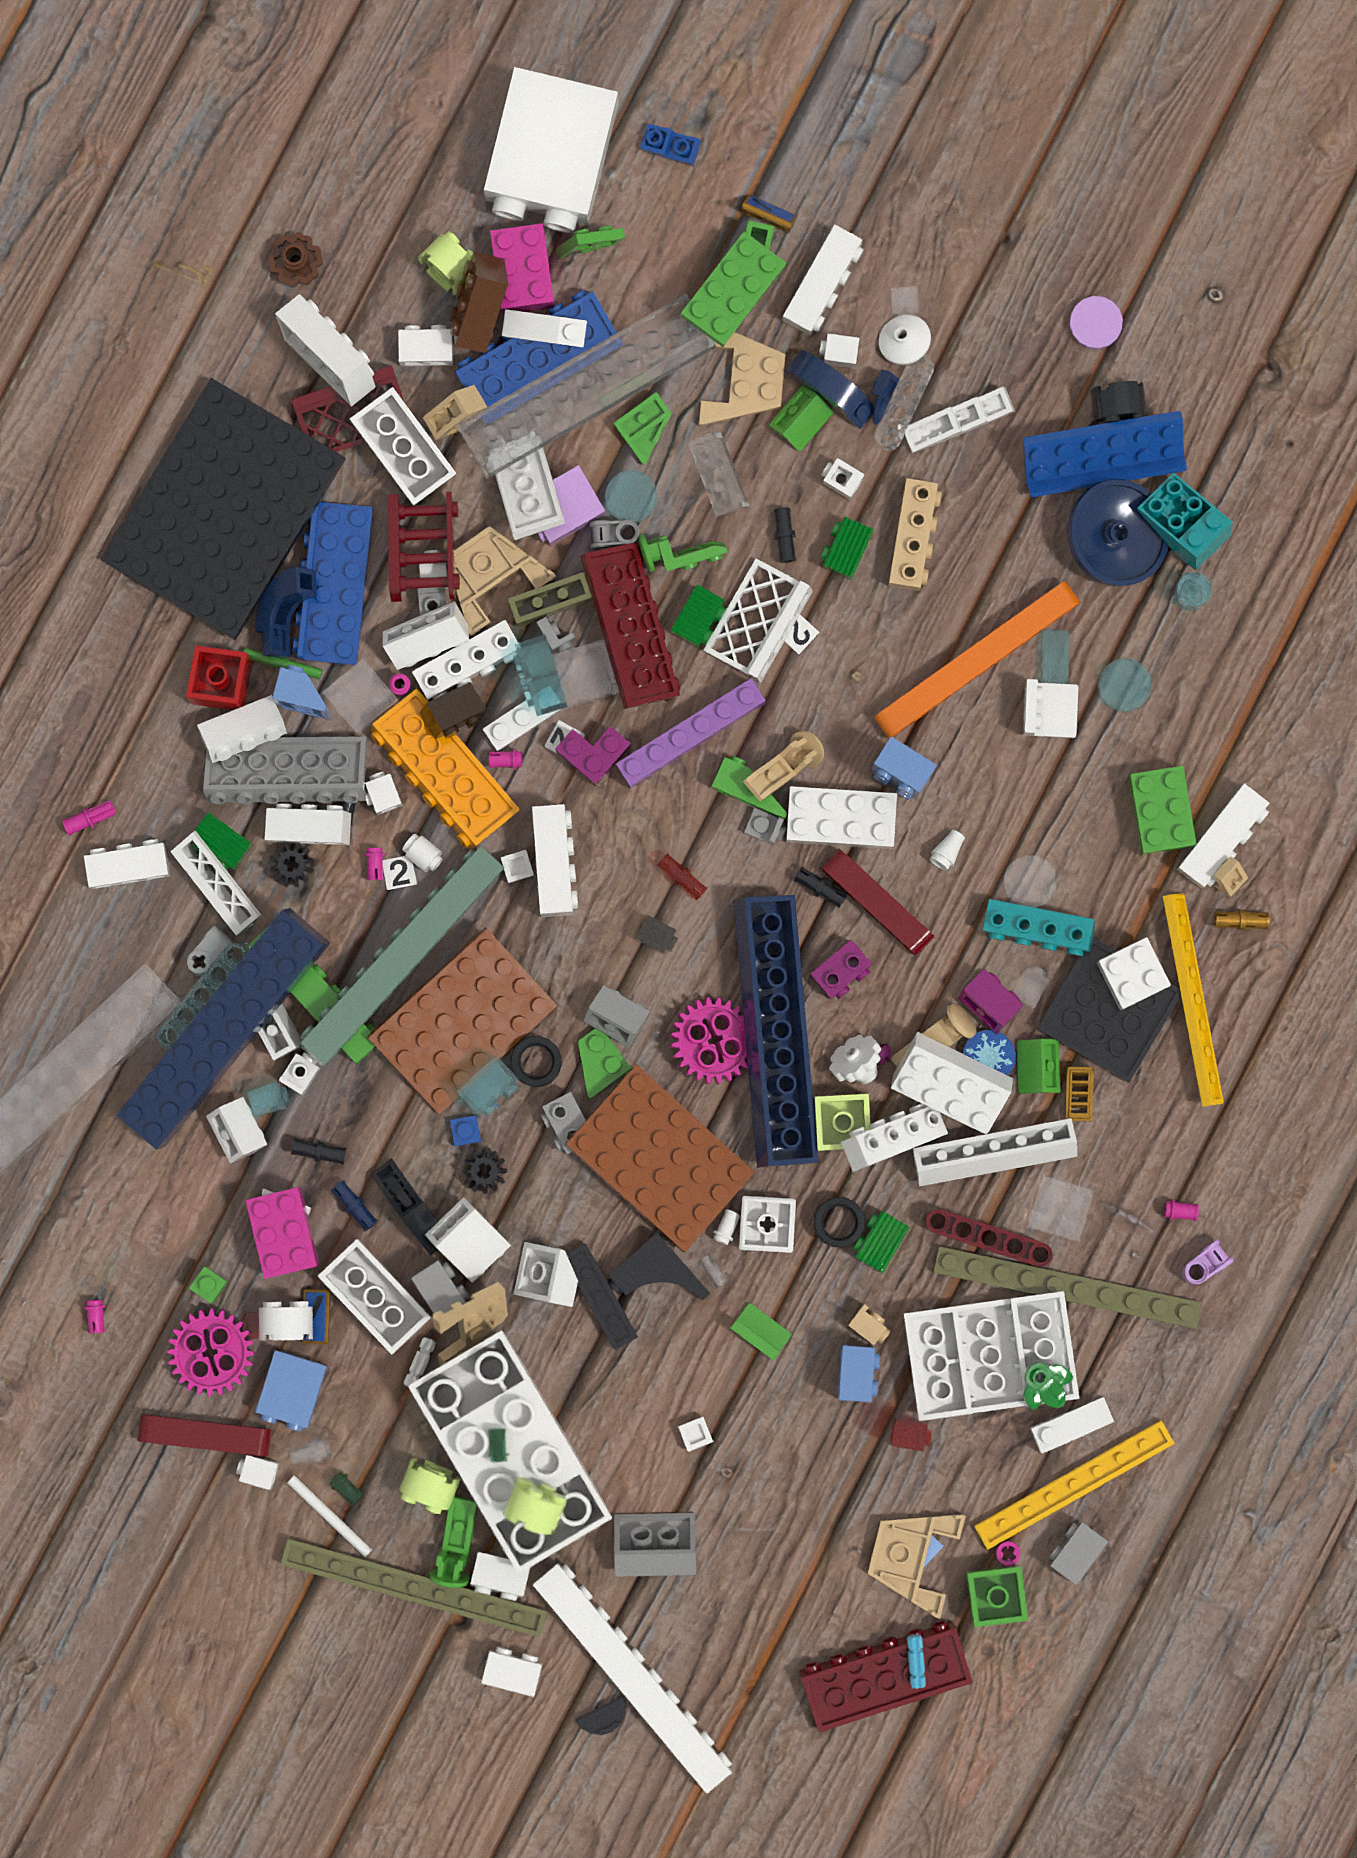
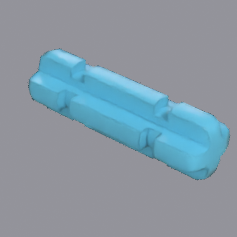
M910 1635L907 1638L908 1649H910L908 1651L909 1671L912 1674L910 1675V1684L912 1688H923L926 1685L923 1674L925 1673L924 1654L921 1649L923 1648V1641L921 1635Z

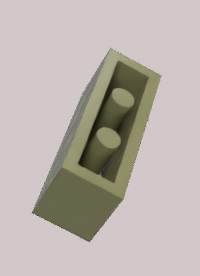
M584 572L508 598L517 627L593 601Z

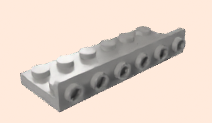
M280 737L274 741L259 744L252 750L242 751L232 755L227 760L212 763L206 750L203 785L206 800L214 804H224L226 802H239L241 804H250L252 802H266L268 804L293 802L301 804L310 801H318L320 803H330L332 801L356 803L358 801H365L367 738Z

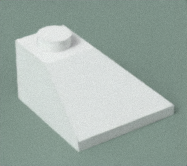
M524 1242L514 1295L573 1307L578 1279L565 1250Z

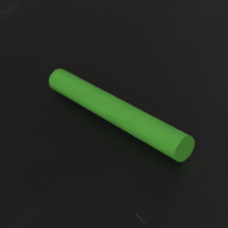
M249 648L244 650L253 661L287 669L288 665L303 668V671L309 677L319 680L321 678L323 669L288 659L263 656V652Z

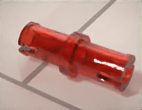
M669 853L656 865L674 880L673 883L676 886L680 885L696 901L707 890L706 886L689 873L691 870L688 867L686 869L682 867Z

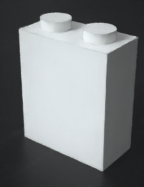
M464 1197L425 1234L435 1247L472 1283L511 1246Z

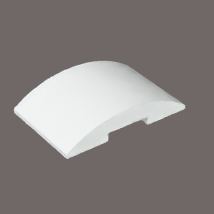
M1064 1291L904 1314L919 1421L1028 1406L1024 1399V1391L1027 1386L1025 1371L1031 1364L1036 1362L1044 1363L1047 1366L1059 1364L1067 1368L1072 1373L1073 1380L1062 1386L1065 1390V1400L1079 1399ZM1042 1372L1035 1376L1036 1381L1042 1378Z

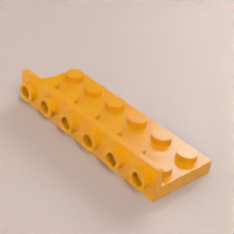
M416 688L372 724L370 736L379 747L383 746L387 750L389 760L396 767L400 766L404 770L406 780L413 787L417 786L422 791L424 801L430 807L434 806L439 811L441 821L448 828L452 827L456 831L458 841L465 848L469 847L475 850L481 842L515 816L520 809L456 734L447 739L442 736L435 740L419 713L428 701Z

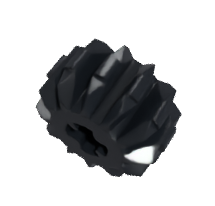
M287 842L285 843L286 852H283L279 847L275 849L280 857L271 856L270 860L278 863V865L272 866L269 869L270 872L280 871L274 877L275 881L278 882L285 876L283 886L288 887L290 880L293 879L294 887L297 888L299 887L298 878L301 877L305 883L309 881L304 873L313 874L314 869L306 867V865L313 864L315 860L314 858L304 859L310 853L308 848L299 853L301 849L300 843H296L294 851H292L290 843ZM291 858H296L295 862L299 867L297 870L293 868V872H289V868L285 864L288 860L291 862Z
M486 1148L482 1149V1158H479L478 1154L473 1151L471 1154L476 1161L473 1163L469 1159L464 1160L465 1164L472 1166L471 1170H462V1174L472 1175V1177L464 1181L465 1184L468 1185L475 1180L476 1183L472 1191L476 1192L480 1184H482V1192L487 1194V1185L490 1184L492 1190L496 1192L498 1187L494 1181L497 1180L502 1184L505 1183L503 1178L498 1177V1173H508L506 1168L498 1169V1166L505 1162L504 1158L494 1162L493 1160L497 1156L496 1151L491 1153L490 1158H487ZM485 1164L486 1167L489 1164L492 1168L489 1171L490 1177L487 1179L484 1176L482 1178L478 1176V1173L481 1171L479 1166Z

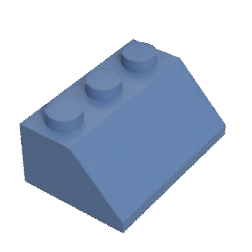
M288 665L287 669L280 667L272 698L277 706L330 720L331 713L310 678L303 671L304 669L293 665Z

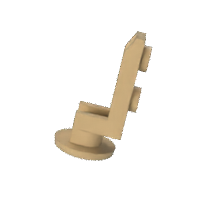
M796 732L792 735L790 744L779 755L756 770L743 782L758 801L761 802L797 776L805 767L815 768L819 766L824 758L823 745L811 732Z
M951 1004L947 1006V1015L922 1033L950 1047L963 1036L969 1039L973 1038L976 1034V1026L966 1010L957 1004ZM911 1042L892 1056L891 1060L896 1067H898Z

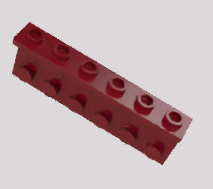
M637 543L625 544L581 555L624 709L663 700L670 701L680 696V684L673 672L672 656L667 651L665 631L659 623L657 616L658 607L652 599L650 579L645 574L643 557Z
M947 1620L936 1622L929 1629L911 1630L907 1633V1636L898 1639L896 1637L886 1638L881 1641V1644L873 1647L870 1645L861 1646L854 1653L848 1655L844 1653L836 1654L830 1657L829 1661L820 1664L819 1662H811L805 1665L804 1669L799 1670L818 1732H823L973 1683L954 1622H948ZM910 1635H921L923 1641V1648L921 1649L924 1654L925 1673L923 1674L926 1682L923 1688H912L910 1684V1675L912 1674L909 1671L908 1651L910 1649H908L907 1638Z

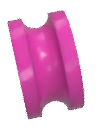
M1004 1541L998 1545L996 1557L1001 1564L1011 1566L1020 1559L1021 1552L1015 1543ZM1006 1546L1009 1549V1546H1012L1014 1548L1012 1552L1015 1555L1014 1559L1010 1560L1008 1558L1007 1561L1003 1560L1002 1548Z

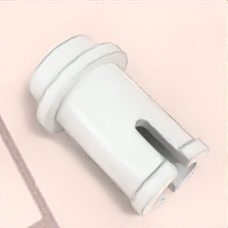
M726 1209L717 1231H713L715 1234L713 1239L725 1245H728L729 1241H733L732 1235L741 1215Z

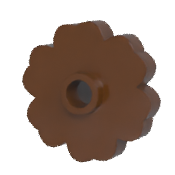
M297 232L292 238L288 235H282L279 240L273 243L275 252L268 256L271 272L278 275L281 284L294 288L299 282L303 285H309L312 280L318 277L317 268L323 264L320 247L313 245L310 236ZM294 257L300 258L298 262H291Z

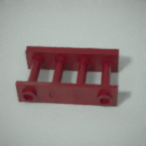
M446 492V504L421 506H405V504H400L398 494H388L389 593L391 602H402V592H406L407 589L448 587L450 600L455 599V590L460 589L459 573H455L454 517H458V501H453L452 492ZM447 515V528L405 530V527L401 528V520H405V517ZM447 539V552L420 554L401 552V544H405L406 541ZM448 563V576L406 578V576H401V568H406V565Z

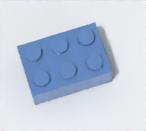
M890 737L875 761L871 772L874 773L873 778L885 786L890 783L897 788L896 793L903 798L910 800L912 797L916 800L937 765L895 738Z

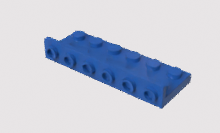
M584 289L571 297L573 302L563 306L560 303L548 310L550 316L587 321L583 347L503 336L504 342L495 347L491 343L488 345L486 353L480 352L481 355L474 360L469 356L457 363L458 369L454 373L458 376L463 387L475 385L488 407L480 413L484 422H487L622 342L593 291L586 293Z
M1180 410L1022 438L1025 480L1030 497L1090 488L1109 480L1130 481L1187 470L1184 457L1183 418Z
M320 502L308 521L311 522L310 532H305L304 548H308V556L303 558L301 568L316 570L317 596L304 600L302 611H297L296 627H300L299 638H294L293 653H297V658L300 661L357 666L373 507Z

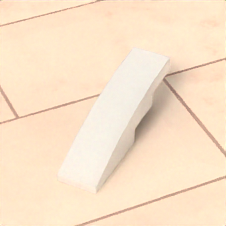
M1001 387L981 397H975L957 406L946 408L902 429L911 451L914 453L1015 412L1006 388Z

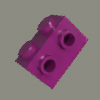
M850 940L814 970L810 976L830 1000L834 996L839 1000L851 990L847 985L855 979L860 982L871 973L868 968L872 963L857 945Z
M985 969L963 989L958 997L996 1035L1018 1014L1023 1006L1019 997L1014 992L1008 991L1001 985L999 978L995 974L988 973Z

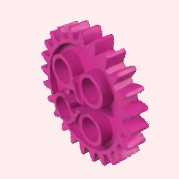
M708 997L704 999L703 1006L697 1000L694 1002V1008L690 1005L685 1007L687 1015L684 1013L677 1015L681 1023L674 1022L672 1024L678 1030L669 1034V1037L676 1039V1042L669 1045V1048L677 1049L678 1051L672 1058H681L682 1061L677 1067L686 1066L688 1068L685 1073L686 1076L694 1072L696 1082L703 1076L705 1084H709L712 1078H714L716 1085H718L722 1081V1076L726 1082L732 1080L731 1073L736 1077L741 1075L738 1067L742 1069L748 1068V1064L744 1061V1059L747 1060L744 1016L738 1015L740 1006L733 1010L730 1009L731 1001H727L722 1006L721 998H716L712 1004ZM716 1017L724 1020V1030H718L715 1027L714 1020ZM703 1019H706L707 1027L703 1024ZM692 1027H697L700 1030V1040H695L691 1037L690 1029ZM716 1037L718 1042L710 1045L708 1040ZM726 1042H731L735 1046L734 1055L726 1053L724 1048ZM703 1051L711 1056L710 1065L702 1063L700 1056ZM718 1054L723 1059V1063L719 1062Z
M214 1308L210 1309L209 1316H206L203 1310H199L198 1319L193 1314H189L190 1323L181 1320L180 1324L183 1330L174 1329L173 1332L178 1338L169 1339L168 1341L175 1345V1349L167 1351V1353L175 1357L168 1364L177 1365L172 1374L181 1373L182 1377L179 1383L187 1380L189 1382L187 1390L197 1386L198 1395L204 1389H207L208 1396H212L214 1389H217L219 1395H223L224 1386L229 1391L234 1390L232 1382L234 1381L241 1385L243 1382L239 1377L240 1374L249 1376L245 1366L254 1365L252 1361L248 1360V1356L255 1354L254 1351L248 1350V1346L252 1345L254 1341L246 1340L245 1338L250 1333V1330L242 1332L240 1329L244 1322L234 1324V1314L226 1319L225 1310H222L219 1316H216ZM204 1329L209 1331L211 1348L218 1351V1354L214 1355V1361L219 1372L218 1376L214 1375L211 1356L205 1355V1351L209 1349L204 1335ZM217 1329H224L228 1334V1339L223 1344L218 1343L214 1338ZM191 1335H197L201 1338L202 1345L199 1350H193L189 1347L188 1340ZM224 1355H230L234 1359V1366L231 1370L224 1369L221 1365V1358ZM198 1361L205 1362L208 1366V1372L205 1376H199L195 1372V1364Z

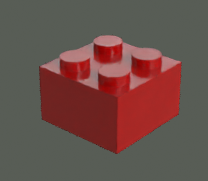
M195 645L186 698L192 705L235 710L245 706L253 663L252 658L247 652Z

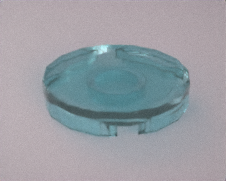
M628 470L620 472L611 479L606 487L605 501L607 508L612 516L619 521L631 520L639 523L650 517L657 506L658 493L656 485L649 476L640 471Z
M1115 660L1105 667L1099 677L1098 689L1100 697L1113 710L1121 712L1136 710L1150 696V674L1136 660Z

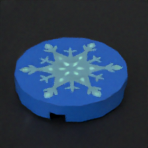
M992 1030L977 1032L973 1038L967 1040L962 1054L1005 1075L1010 1074L1015 1064L1016 1053L1011 1041L999 1032L996 1035Z

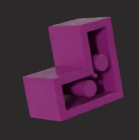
M611 726L593 746L572 729L555 748V751L593 785L597 786L628 751L631 743Z

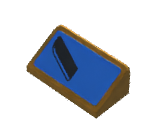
M749 195L742 205L741 212L743 214L772 225L786 233H790L797 218V215L752 195Z
M304 1289L303 1301L308 1302V1307H313V1339H306V1334H303L302 1343L329 1344L331 1290Z

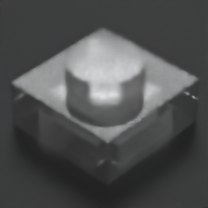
M917 286L891 288L892 316L919 314Z

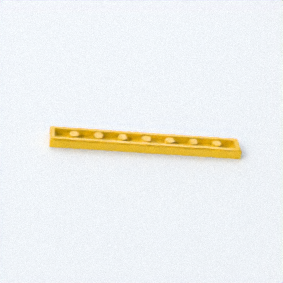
M1185 894L1163 896L1202 1107L1223 1104V1095Z
M1162 1420L974 1525L988 1550L1175 1443Z

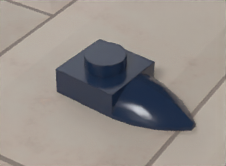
M881 369L878 378L875 380L871 393L875 396L873 407L874 425L880 423L889 412L902 382L893 373Z

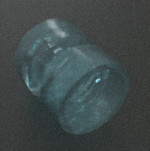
M1192 572L1184 575L1174 588L1173 596L1176 604L1185 611L1199 610L1211 596L1212 588L1210 581L1201 573Z

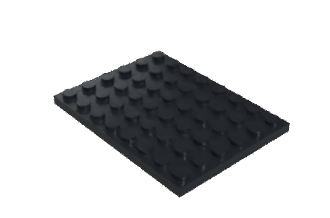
M210 378L101 560L236 641L261 600L266 588L275 577L346 458L220 382Z

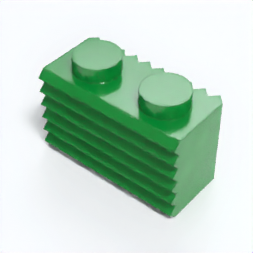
M847 517L843 518L842 523L837 521L831 533V536L835 537L832 546L826 545L820 560L824 561L822 568L852 581L874 529Z
M696 585L674 623L671 634L698 649L701 643L707 645L714 632L710 630V627L714 620L720 622L727 609L723 606L725 600Z
M209 812L195 830L226 870L230 867L235 871L253 846L251 842ZM194 843L192 847L199 851L198 846Z
M881 1211L879 1215L873 1214L866 1226L870 1228L866 1238L860 1236L853 1250L857 1252L855 1258L883 1274L910 1227L886 1212Z

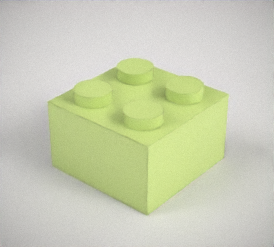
M869 1094L814 1097L818 1151L844 1150L841 1142L851 1138L850 1132L862 1127L865 1128V1131L871 1130L869 1126Z

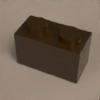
M471 682L426 703L419 713L436 740L442 736L446 739L454 736L459 732V728L465 725L470 728L478 724L486 707Z

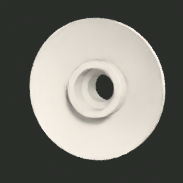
M901 315L891 319L883 327L879 336L881 353L888 361L898 365H907L918 361L926 354L931 343L929 327L921 318L914 315ZM907 333L905 338L899 339L901 334Z

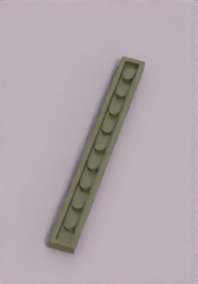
M938 1246L933 1273L1035 1295L1064 1291L1065 1301L1194 1329H1197L1202 1305L1201 1302L940 1246Z
M290 1538L287 1539L280 1564L539 1638L541 1637L547 1615V1610L493 1595L477 1593L465 1587H443L435 1584L426 1576Z

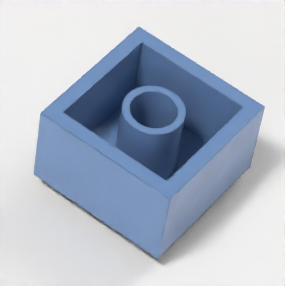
M841 1345L838 1400L871 1402L872 1397H877L878 1381L873 1380L874 1370H879L880 1354L875 1353L874 1347Z

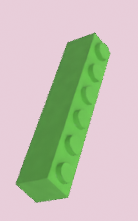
M264 931L261 932L252 942L248 944L251 948L260 938V936L264 933ZM316 964L308 970L291 993L320 1022L321 1020L318 1016L328 1005L333 1008L339 1000L336 997L341 990L335 984L330 987L325 982L324 978L327 975ZM371 1023L368 1026L363 1025L342 1048L357 1065L377 1048L367 1037L375 1029Z

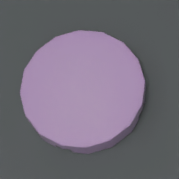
M1092 296L1083 299L1075 306L1070 316L1069 327L1075 340L1080 345L1088 349L1100 350L1117 340L1122 330L1123 318L1120 309L1113 301L1105 297Z

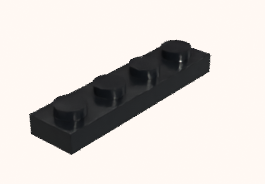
M586 1243L567 1253L566 1255L578 1279L577 1284L614 1350L638 1338Z

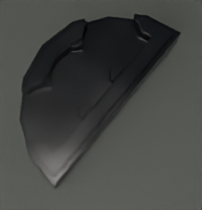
M624 1696L575 1719L581 1729L590 1734L604 1735L613 1732L620 1726L625 1717L626 1703Z

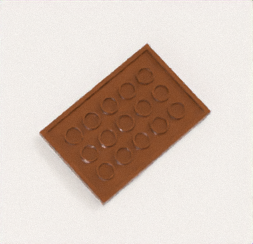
M485 927L367 1037L440 1115L557 1007V1004Z
M637 1064L632 1067L564 1144L683 1253L688 1250L755 1173Z

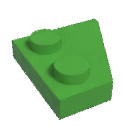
M612 226L598 228L596 232H589V229L578 230L573 233L574 236L557 247L555 252L557 259L566 258V255L573 251L581 250L582 254L614 246L625 238L623 228L612 229Z
M655 392L615 421L613 425L641 464L644 465L647 463L672 413L658 393Z
M595 1028L578 1041L587 1095L590 1099L632 1069L609 1037Z

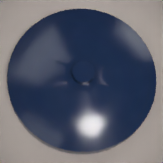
M1109 480L1092 486L1075 502L1068 520V543L1078 566L1093 580L1113 587L1130 586L1150 577L1162 564L1168 550V544L1137 510L1152 494L1146 488L1127 480Z

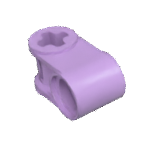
M1219 1239L1207 1245L1198 1255L1183 1266L1181 1273L1186 1283L1191 1285L1201 1284L1234 1261L1232 1257L1227 1256L1219 1245ZM1192 1265H1197L1201 1269L1202 1274L1198 1280L1192 1279L1189 1275V1269Z

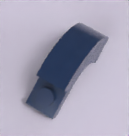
M801 349L787 367L786 371L801 386H805L827 400L855 427L861 429L873 414L874 405L866 398V395L841 373L816 356Z
M296 566L278 574L266 588L259 603L255 624V632L263 634V656L278 659L291 657V617L301 602L317 596L316 570Z

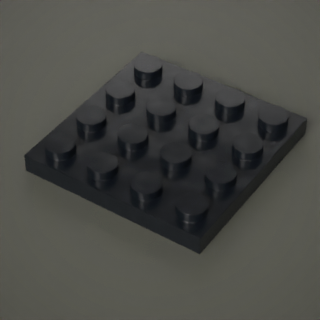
M1093 938L1090 953L1083 952V956L1078 957L1036 1029L1120 1079L1130 1083L1179 1000L1181 991L1180 988L1171 984L1168 988L1120 1011L1097 965L1099 960L1117 951Z

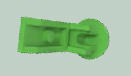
M644 533L639 535L640 551L644 563L650 572L655 571L653 562L659 560L663 561L666 571L682 567V570L697 566L699 561L705 559L708 562L716 561L723 557L722 554L728 553L725 544L716 541H710L672 553L666 535L646 541Z
M454 1496L448 1509L443 1547L437 1555L436 1566L438 1568L429 1572L430 1580L437 1585L460 1588L466 1586L469 1582V1576L462 1571L470 1558L478 1507L475 1500Z

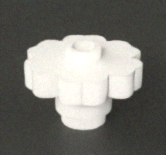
M857 1035L856 1037L849 1038L845 1046L838 1047L831 1056L832 1064L829 1069L838 1081L847 1079L848 1082L870 1083L878 1074L876 1064L880 1060L878 1053L881 1051V1047L872 1036L864 1038L862 1035Z

